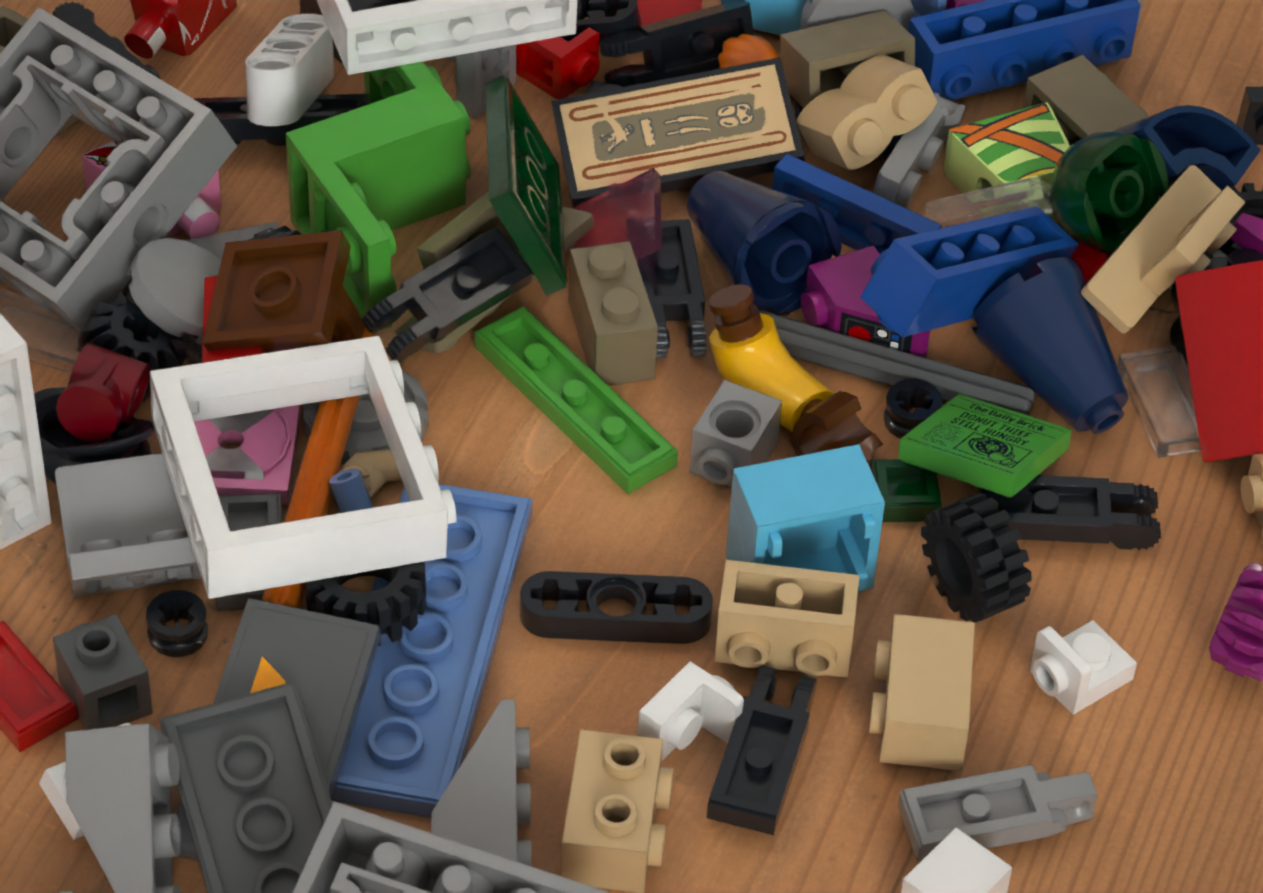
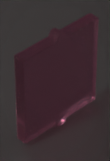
M654 168L620 185L614 183L608 188V191L573 208L592 213L595 226L578 239L572 249L630 241L635 258L639 260L662 248L660 174Z

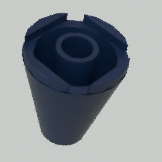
M714 171L703 176L693 186L688 196L687 212L732 285L743 284L752 288L755 299L752 304H755L759 310H771L776 315L788 314L800 308L801 295L806 292L808 265L831 259L832 255L835 257L840 256L842 248L840 228L829 212L813 202L724 171Z
M1067 257L1046 259L1037 263L1043 273L1024 281L1018 272L993 290L975 310L973 319L978 327H972V330L980 343L1028 387L1035 390V393L1076 431L1091 430L1093 434L1102 433L1122 419L1124 416L1122 408L1128 401V394L1097 310L1081 294L1082 288L1087 284L1081 269L1074 260Z

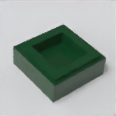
M900 459L871 460V472L885 501L882 522H924L923 520L926 515L942 508L937 473L902 462Z

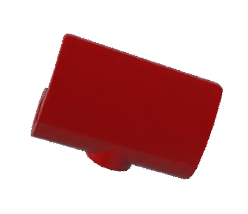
M1263 260L1177 276L1175 284L1202 459L1205 463L1262 454Z

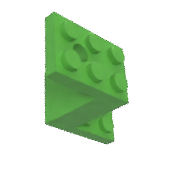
M424 62L364 72L365 94H369L368 105L286 133L290 221L301 234L343 231L351 245L343 287L361 318L364 317V314L373 305L383 301L387 296L397 291V286L391 273V256L396 254V242L392 231L466 205V179L471 174L469 160L466 155V135L471 130L469 116L464 105L459 100L453 101L442 87L440 77L432 65L426 66ZM392 324L388 325L387 327L383 328L382 330H384V329H386V328H389V327H392Z

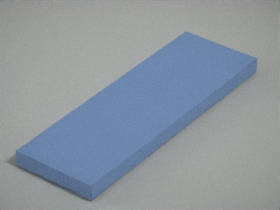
M438 484L440 490H450L456 508L457 523L448 524L446 558L424 562L426 608L423 615L418 614L417 626L412 631L402 626V638L393 643L387 634L381 635V646H378L333 792L332 801L431 818V812L466 758L530 524L533 499ZM405 486L399 503L410 501ZM376 577L371 592L382 589L390 582Z

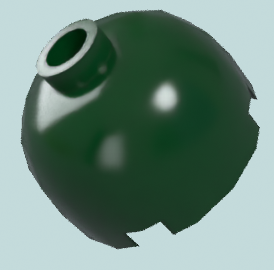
M1093 133L1069 146L1057 162L1051 178L1050 188L1053 215L1059 226L1074 240L1102 252H1114L1157 203L1158 196L1162 197L1168 190L1169 182L1166 164L1156 145L1148 139H1141L1129 133Z

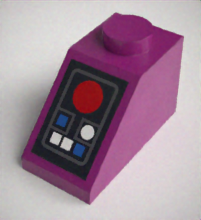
M874 245L808 265L806 292L801 295V308L808 324L927 357L930 330L902 338L898 333L884 327L878 320L877 313L860 298L872 277L870 273L872 264L880 255Z

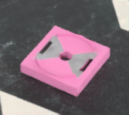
M301 405L194 422L218 496L280 493L281 505L289 506L302 412ZM227 443L241 444L238 448L235 449H225L221 447L222 445Z

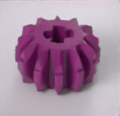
M1253 562L1244 568L1233 588L1211 639L1209 651L1211 660L1226 666L1225 670L1243 678L1247 675L1258 681L1263 680V565Z

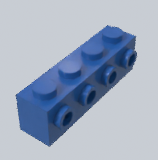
M986 0L910 18L908 32L915 37V67L922 69L933 93H938L940 97L951 101L1025 83L1028 77L1081 55H1084L1094 66L1131 57L1141 5L1137 0Z
M1038 206L897 238L872 264L870 270L872 277L860 298L877 313L878 320L884 327L898 333L902 338L973 319L978 306L1005 280L1019 272L1024 281H1027L1043 273L1037 263L1057 257H1067L1070 259L1079 243Z

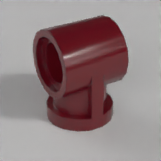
M87 343L74 364L68 386L57 400L56 411L58 419L65 430L74 437L84 441L100 442L113 434L120 421L129 424L134 419L144 398L150 378V364Z

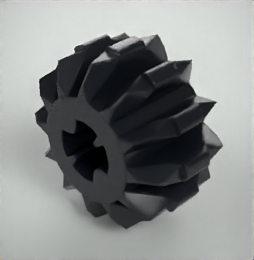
M119 294L113 302H99L98 306L91 311L87 323L83 325L77 341L79 344L76 350L80 353L87 343H91L150 364L151 371L182 366L186 359L187 345L182 341V335L179 338L165 332L148 319L137 304H133L125 296ZM150 378L142 400L143 402L151 395Z

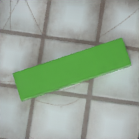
M524 306L474 332V347L627 494L677 466L678 450Z

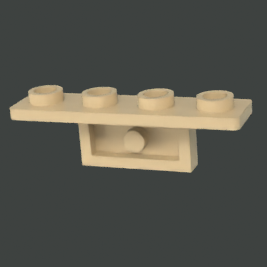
M1190 165L1082 288V296L1117 330L1126 334L1135 326L1154 301L1175 282L1177 276L1203 271L1211 260L1204 254L1205 250L1210 255H1213L1235 233L1237 228L1229 221L1244 205L1245 201L1228 185L1223 190L1219 189L1195 165Z

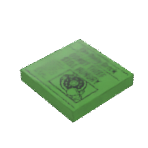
M959 393L900 439L898 459L902 460V462L1011 498L1069 450L1072 429Z

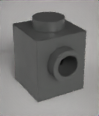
M117 614L93 623L78 625L71 631L53 637L58 679L64 691L75 702L78 717L85 730L116 727L153 714L148 670Z

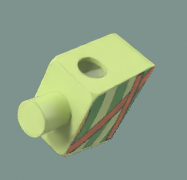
M1048 102L949 129L943 173L987 217L1038 206L1058 224L1053 215L1050 201L1051 178L1059 158L1070 145Z

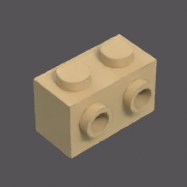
M726 560L718 613L714 662L735 664L744 668H757L763 665L778 670L803 672L812 676L828 675L848 678L860 575Z
M894 614L890 641L877 639L873 680L886 681L885 693L873 692L869 721V733L882 735L879 762L962 771L969 732L975 622Z
M580 730L562 838L561 877L594 888L645 893L648 866L662 867L666 825L654 823L656 809L669 810L672 795L674 769L661 767L663 739Z

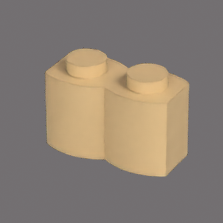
M879 55L869 58L855 67L845 78L840 88L826 91L810 101L799 114L796 123L812 155L847 170H853L875 160L886 149L893 136L905 134L923 123L934 110L937 100L921 68L885 55Z

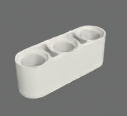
M296 14L284 18L247 57L245 61L247 117L250 122L262 126H282L296 122L333 80V38L323 15Z

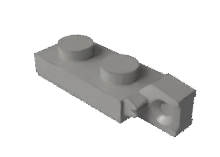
M935 92L934 96L937 104L934 110L918 127L902 135L879 171L873 190L874 194L907 208L912 203L921 184L922 175L919 174L920 170L922 169L929 173L932 171L940 156L944 142L948 140L949 129L960 125L966 107L963 104L958 105L940 97V94Z
M1029 765L906 788L899 792L898 808L916 860L919 862L956 827L986 849L1050 837L1052 834L1055 835L1066 831L1067 825L1094 817L1093 811L1097 791L1089 772L1051 779L1049 773H1036L1034 766Z

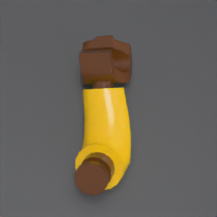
M743 284L732 285L714 293L709 299V306L711 312L717 315L715 318L717 328L709 336V342L718 373L721 377L729 382L782 400L780 425L792 432L790 441L797 456L859 444L867 462L873 459L871 452L881 447L883 443L858 418L856 412L861 410L858 397L842 391L834 394L808 373L790 355L779 338L774 319L767 314L760 313L758 307L752 304L755 299L750 286Z

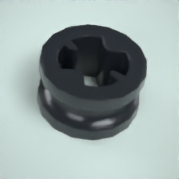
M905 379L895 383L889 388L886 396V409L884 412L886 428L891 434L901 439L942 407L943 402L940 392L930 383L918 379Z
M186 590L163 592L152 599L147 607L146 622L148 625V639L151 646L158 653L169 657H183L193 654L202 648L208 636L207 612L203 600L196 594ZM174 619L175 628L165 626L166 622ZM179 619H186L189 621V624L180 627Z

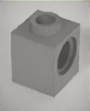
M724 380L693 428L690 473L706 478L715 484L732 488L733 468L767 462L778 444L782 400Z

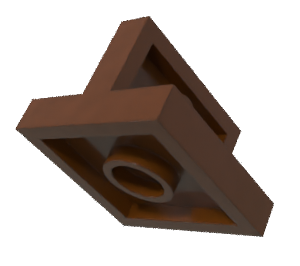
M343 231L226 242L202 342L207 351L262 346L266 353L361 339L365 323L343 287L351 248Z

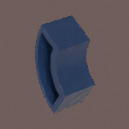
M1176 106L1112 131L1134 134L1138 138L1148 139L1154 143L1165 161L1169 187L1190 165H1195L1221 190L1227 185L1229 187L1235 186L1261 151L1255 142L1230 119L1211 109L1200 106Z

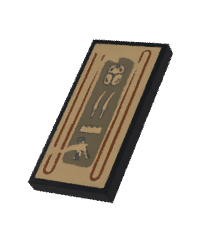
M780 57L551 101L572 207L576 210L692 188L703 176L714 171H724L742 178L774 172V167L786 154L805 162L804 151Z

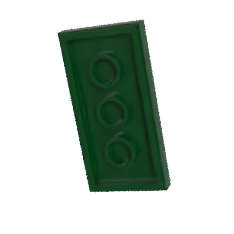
M502 75L485 83L489 201L548 296L565 288L567 282L559 164L510 80Z

